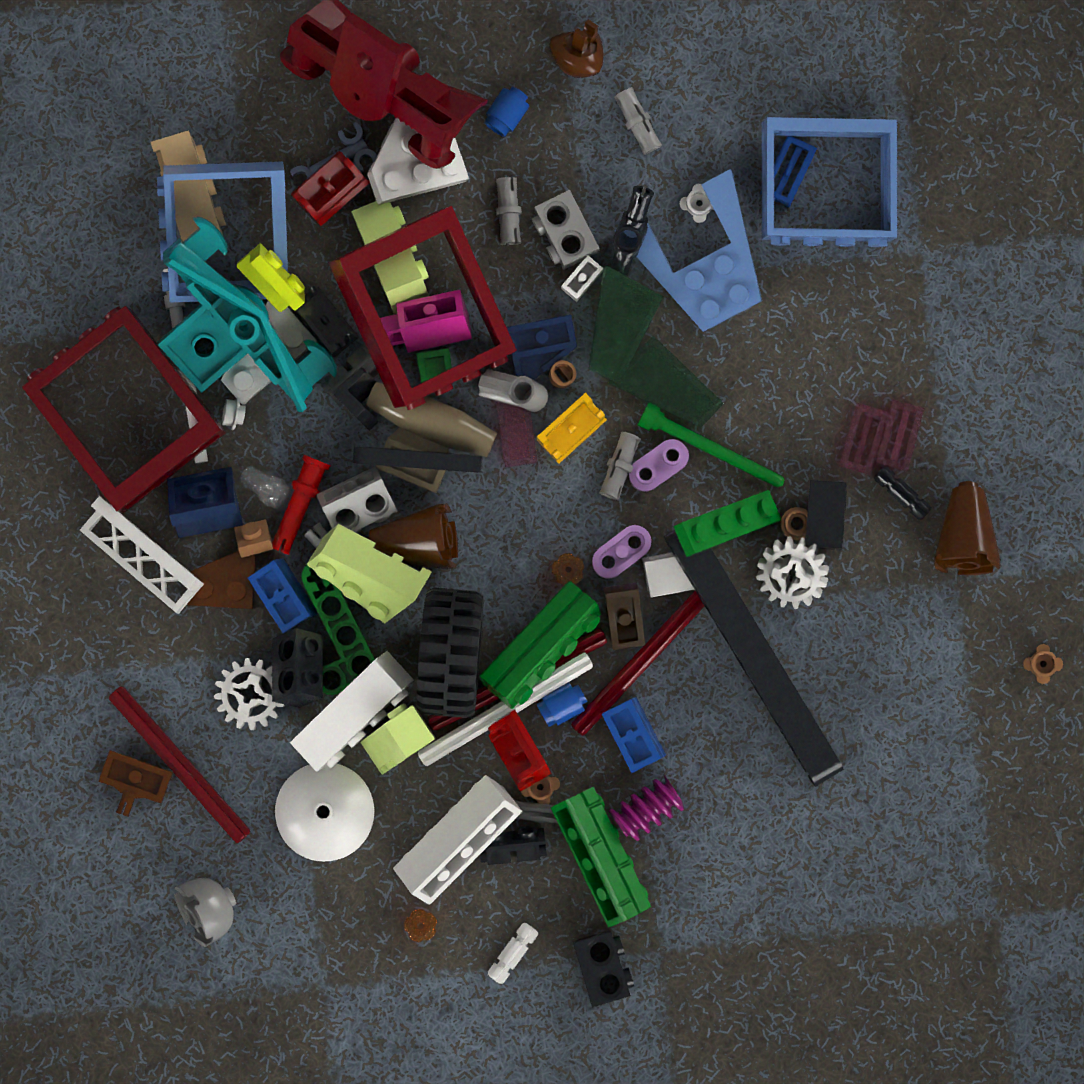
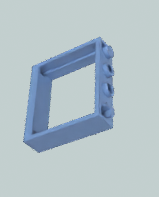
M767 117L762 122V240H771V245L775 246L790 245V240H803L804 246H821L823 241H835V246L849 247L855 246V241H868L869 247H886L887 241L897 238V120ZM774 136L880 138L881 230L774 228Z
M283 161L163 165V176H157L158 196H164L165 208L158 209L159 229L166 228V240H160L161 260H163V252L177 240L174 181L270 177L273 252L280 258L283 263L282 267L288 272ZM168 267V272H162V291H169L170 303L199 302L186 288V283H179L178 273ZM249 280L229 281L232 284L245 286L256 292L261 299H266Z

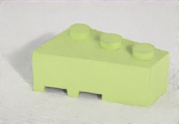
M377 201L351 211L365 245L400 229L402 225L406 224L399 206L392 207L390 202L378 205ZM416 245L374 265L393 314H397L396 303L429 296L424 283V279L429 278L422 259L415 261L412 254L417 251Z
M338 524L324 535L307 565L320 578L328 580L340 589L344 596L360 604L372 617L386 623L416 600L432 572L422 567L420 572L402 563L404 557L396 553L390 557L374 549L375 542Z
M403 703L389 712L387 716L390 720L360 742L382 775L436 739L414 705L408 708Z

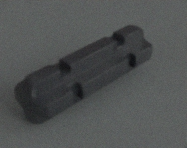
M884 466L874 477L875 481L880 486L887 487V492L903 507L910 508V513L918 520L923 519L931 510V506L924 499L920 500L917 498L918 494L901 478H895V473L889 467Z

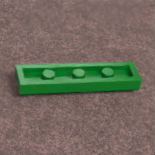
M767 490L681 522L673 527L686 557L779 522L781 517L770 491Z

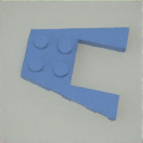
M731 169L701 184L731 242L730 244L674 273L649 223H647V234L636 256L703 332L762 302L734 182V175ZM631 230L624 231L631 238L637 237Z

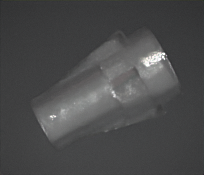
M249 465L240 477V482L246 485L267 508L271 506L274 509H278L290 493V487L286 485V480L258 470L252 465Z

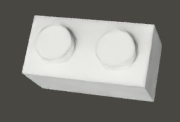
M587 255L563 283L561 289L577 302L603 272V267Z

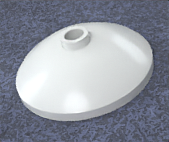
M326 764L316 772L311 765H307L294 772L281 787L275 805V819L281 837L293 851L310 860L334 861L350 855L364 843L373 825L374 803L371 792L363 779L346 766L336 764L330 768ZM322 805L327 806L330 811L329 816L324 819L320 818L317 814L318 808Z

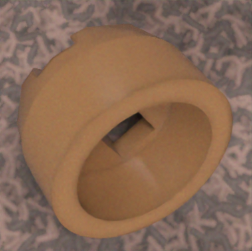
M561 360L556 362L549 371V380L556 388H567L576 378V369L568 361ZM558 370L567 382L563 383L554 371Z

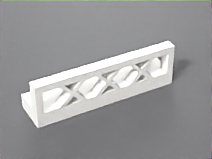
M99 496L91 505L96 511L80 531L173 611L179 614L204 583L123 514L116 512L110 503ZM102 517L112 524V537L99 538L91 531ZM118 530H120L124 535L118 536ZM131 540L136 544V557L122 558L119 555L118 541ZM113 542V549L110 548L106 543ZM142 550L149 556L142 557ZM156 561L160 565L161 578L147 579L144 577L143 562ZM137 562V570L129 563ZM166 571H168L173 577H166ZM179 581L188 588L176 603L167 596V582ZM161 583V590L154 584Z

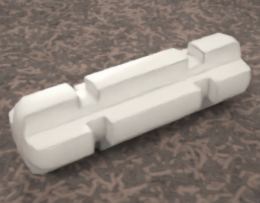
M527 923L521 924L516 931L518 936L516 938L512 937L497 959L500 960L498 964L494 962L488 970V975L500 984H503L510 975L508 973L509 969L513 970L528 950L527 944H532L538 936L537 930Z

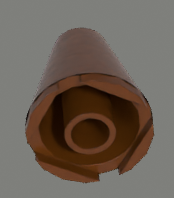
M960 482L959 486L951 491L934 557L935 569L941 572L948 573L949 567L959 569L958 575H983L992 573L993 566L997 569L1001 566L986 493L983 488L978 487L976 482Z
M447 503L431 506L373 528L369 531V536L365 537L376 543L374 549L390 557L394 553L404 557L402 563L406 565L439 569H451L457 565L451 561L452 558H458L457 530L455 521L448 522L446 513H452Z

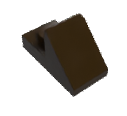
M637 582L604 587L605 605L613 650L644 646L645 637Z

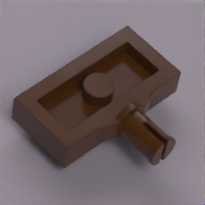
M109 750L98 782L110 785L122 793L116 813H123L124 816L129 817L135 798H146L161 804L163 803L173 772Z

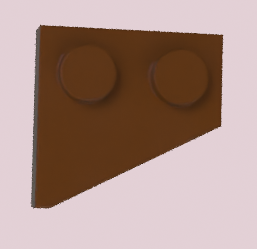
M239 551L190 571L204 585L187 603V606L253 609L254 587L248 580V577L255 573L256 554L241 558Z

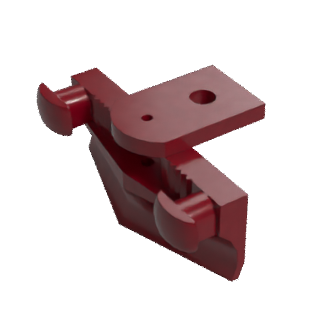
M323 0L291 24L287 37V43L290 46L284 48L280 53V60L284 66L302 79L314 80L320 77L326 70H329L332 74L330 86L335 96L352 115L367 121H377L390 113L395 118H399L400 122H404L411 129H415L418 133L410 138L408 148L418 160L435 169L443 168L453 161L455 153L450 150L453 138L458 135L470 116L488 102L485 98L444 84L427 72L423 75L412 72L420 63L417 51L407 43H396L366 21L351 13L340 0Z

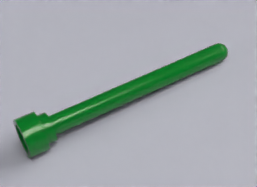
M648 402L637 426L647 431L650 429L655 431L660 429L775 487L784 485L785 480L782 475L665 418V413L660 411V407Z

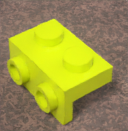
M261 243L258 244L237 262V268L277 311L282 312L288 306L296 311L305 303V286L296 275H290L282 267V261L272 250L268 251Z

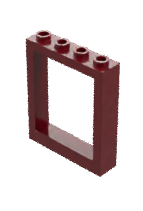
M452 206L437 210L328 262L394 408L406 406L407 410L414 409L426 403L425 396L433 392L435 396L442 395L454 389L453 382L461 378L463 383L481 375L479 369L487 365L493 369L509 361L507 355L517 351ZM444 232L495 346L411 388L359 272Z
M118 306L105 315V322L96 329L91 327L84 331L78 337L79 342L71 349L66 347L56 353L52 358L54 361L45 369L41 367L33 371L27 377L28 382L22 388L116 512L124 514L225 435L226 431L170 358L157 345V341L133 310L127 306L123 308ZM124 325L198 423L115 487L43 393L42 389Z

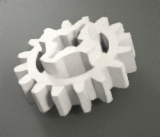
M789 536L785 545L778 539L775 540L773 550L766 547L763 552L765 558H760L757 567L762 570L758 571L756 578L757 580H765L761 585V592L770 590L769 600L772 602L777 597L780 598V604L783 608L787 601L792 602L794 609H798L802 600L807 606L811 605L812 596L820 598L823 591L821 587H826L828 578L825 575L828 574L829 566L821 565L824 562L825 554L816 555L814 553L817 547L816 544L811 545L809 548L805 547V538H801L798 544H794L792 537ZM791 554L785 558L781 557L783 555ZM793 564H796V576L790 582V569H792ZM801 587H802V588H805V589L800 590V591H795V590H797V589H799V588H801Z
M245 658L243 667L236 661L233 662L234 671L230 673L223 669L222 674L226 678L225 681H216L215 683L216 686L222 688L221 693L214 695V699L222 700L223 702L217 708L218 712H228L225 721L228 723L234 718L237 719V728L239 729L244 726L245 722H248L250 730H255L256 722L258 721L264 727L268 726V716L275 719L279 717L277 712L274 711L276 706H285L284 704L272 702V695L265 693L261 685L264 676L272 689V666L264 670V661L260 659L256 666H252L250 658ZM251 672L246 681L240 684L233 683L237 676ZM251 685H254V691L265 699H251L249 704H247L246 697L242 693L237 692L236 689H249ZM228 693L235 695L239 703L238 712L231 706ZM261 704L268 706L261 714L250 717L253 708Z

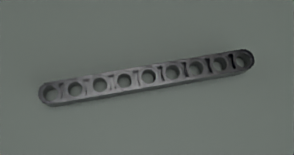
M675 530L666 534L664 539L797 760L804 771L808 772V777L813 785L816 787L844 770L841 762L712 549L710 548L686 557Z

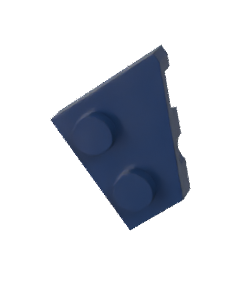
M571 314L507 326L517 351L511 354L515 374L518 377L526 376L534 380L577 347Z

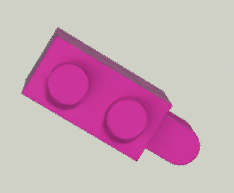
M461 290L396 303L397 314L380 318L392 346L405 343L408 353L472 339L469 313Z

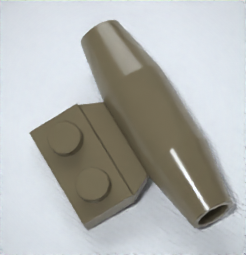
M380 382L374 384L366 406L400 427L388 437L384 448L449 453L450 448L488 457L497 433L467 413L428 396L424 397L426 403L414 409L407 410L406 406L394 408L384 384ZM376 465V468L434 493L438 492L446 470Z

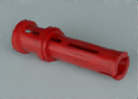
M307 455L302 457L304 463L297 480H293L291 483L294 492L272 542L273 549L279 551L283 539H285L280 551L287 555L290 554L291 547L312 497L316 498L317 494L320 493L318 487L324 472L331 467V465Z

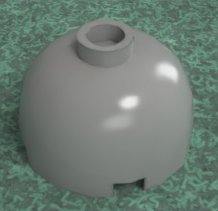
M195 878L175 887V890L178 891V893L174 894L178 910L185 924L187 925L189 921L198 933L192 936L201 946L206 947L226 935L234 919L232 907L236 905L235 897L228 887L223 889L218 882L209 878Z

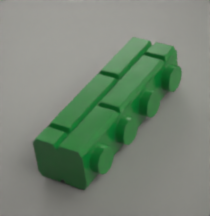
M568 581L482 672L479 677L483 685L510 709H513L517 704H524L533 693L532 687L540 679L544 681L551 676L555 670L554 664L561 656L567 657L575 650L578 644L577 639L585 631L589 633L596 628L600 621L599 616L601 615L596 601L582 592L574 583Z
M594 787L550 807L608 928L649 909L651 905L648 901V892L640 884L633 869V861L625 853L619 840V832L611 824L604 809V801L596 793Z

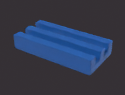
M793 136L786 137L774 163L775 178L790 144L797 146L774 192V201L784 204L788 208L817 150L816 147ZM803 149L808 154L788 196H782L783 189Z

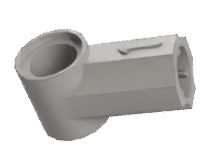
M487 369L480 377L478 387L479 396L482 398L521 407L529 412L540 411L548 401L546 388L526 376L518 377ZM532 388L530 397L525 400L526 392Z

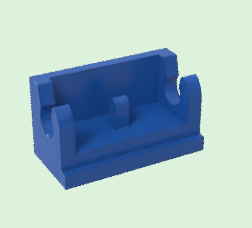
M284 558L273 560L248 577V580L282 633L295 629L300 623L318 614Z
M637 697L602 713L631 773L666 756Z

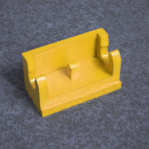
M585 392L537 436V441L560 464L604 424L607 419L603 411L594 405L592 399Z

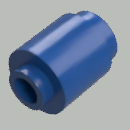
M513 86L510 90L503 88L486 112L487 118L484 124L498 135L506 137L508 132L514 131L530 106L526 102L528 96Z
M568 682L542 698L543 701L536 705L548 727L554 724L559 726L584 712L583 704L588 701L579 685L572 688Z

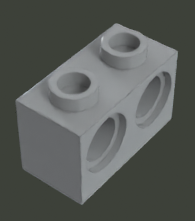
M570 190L534 207L536 216L531 218L540 236L546 234L551 244L546 249L554 265L560 263L563 270L583 261L587 255L591 257L599 253V246ZM552 210H560L565 214L566 219L563 223L555 225L549 222L547 215ZM566 239H575L579 242L580 249L576 253L569 254L563 250L562 243Z
M376 466L317 494V498L332 529L340 524L358 533L361 528L372 523L383 522L392 513L397 512ZM371 495H380L376 501L366 502ZM350 509L349 513L345 516H336L340 510Z

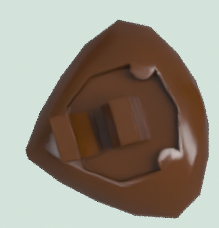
M589 19L585 22L582 31L576 29L572 32L561 33L550 39L549 49L557 65L564 73L574 78H586L597 75L603 65V45L600 35L597 34L599 26Z

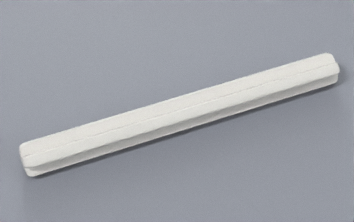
M586 653L580 654L555 669L548 679L544 681L540 679L532 687L533 693L524 704H517L513 709H510L501 701L419 750V758L425 766H429L486 732L493 723L509 715L513 710H516L518 713L592 669V661Z

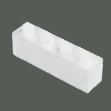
M386 651L376 658L290 742L291 745L316 772L326 764L332 768L345 756L341 751L345 746L349 745L353 748L366 736L363 729L368 724L374 728L387 716L384 709L390 703L396 707L409 695L406 688L414 679Z
M485 775L403 856L393 869L412 895L430 905L520 815L522 810L502 785Z

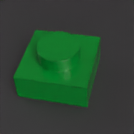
M449 348L416 353L421 383L452 368Z

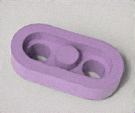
M670 439L662 442L632 465V472L629 473V480L632 486L639 491L648 492L674 476L688 462L689 453L687 447L679 440ZM669 450L677 451L679 457L676 461L672 462L667 459L666 453ZM642 469H649L651 471L652 477L649 480H642L640 478L639 472Z
M632 525L626 527L610 539L593 555L592 567L595 573L602 578L612 579L628 569L649 551L651 547L649 532L641 526ZM630 537H638L641 545L636 549L631 548L628 544ZM606 556L612 557L615 561V565L610 569L602 565V560Z

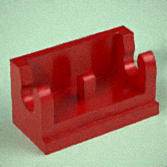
M338 151L295 189L291 195L309 217L322 226L370 182L348 157L346 158L342 152Z
M513 710L509 715L493 723L488 728L490 732L488 737L520 792L552 774L516 710Z

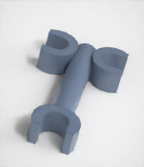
M355 122L353 126L357 134L354 138L348 139L342 130L338 131L341 143L347 146L340 150V152L346 158H354V165L362 173L364 170L360 160L368 156L375 162L377 155L373 150L368 149L363 140V130L360 124ZM336 153L308 168L302 165L296 166L290 173L292 177L303 173L308 179Z

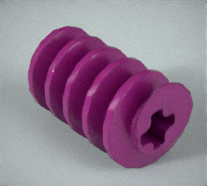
M665 775V784L657 779L652 781L654 791H651L646 786L641 788L643 799L636 794L630 795L632 806H629L624 801L620 802L621 814L614 809L608 810L626 838L630 836L639 841L638 829L640 828L649 834L651 832L650 821L661 826L660 814L662 813L670 819L673 818L672 806L680 811L684 810L681 798Z

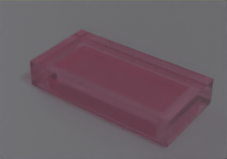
M496 402L505 468L538 464L531 412L521 407Z

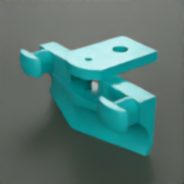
M194 217L193 220L199 228L186 240L183 241L179 238L163 252V262L179 274L186 282V288L201 304L157 342V345L201 393L248 353L275 386L278 384L293 400L297 411L303 412L307 409L304 401L312 392L313 385L328 372L334 378L336 377L338 372L334 359L322 345L314 340L307 339L303 342L309 351L295 362L271 325L266 305L261 297L245 286L230 283L205 262L218 249L226 256L228 246L224 236L210 221L202 217ZM201 338L210 339L214 344L213 350L208 354L198 353L194 348L197 340Z

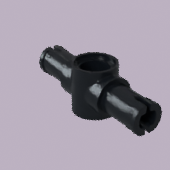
M637 185L633 187L628 210L623 212L621 221L613 236V250L615 253L607 273L608 277L613 280L618 271H620L617 281L625 282L628 280L633 258L638 255L647 234L648 218L646 215L654 192L646 188L642 197L641 194L644 186ZM631 230L637 237L631 238L624 231Z

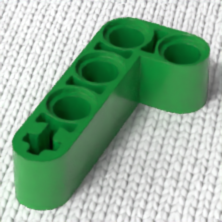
M306 565L302 571V582L341 658L323 668V678L331 671L338 672L341 677V684L337 689L328 690L323 683V693L335 696L339 695L359 676L353 670V662L356 658L364 656L372 663L375 657L342 591L328 580L322 579L325 587L329 589L333 585L334 591L325 592L317 599L315 593H321V590L315 582L309 583V579L313 577L311 572L313 569ZM329 598H337L341 603V610L334 616L326 615L323 610V604ZM351 627L355 630L356 639L351 645H342L339 642L338 633L342 628Z

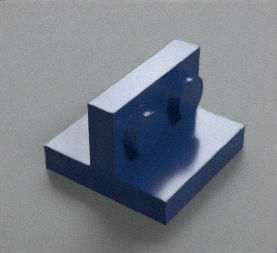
M232 466L167 479L169 516L172 526L176 528L178 538L243 526Z

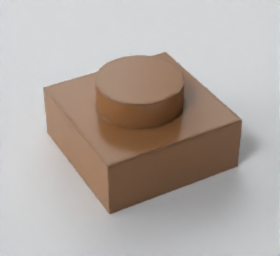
M266 519L234 527L241 558L273 550Z

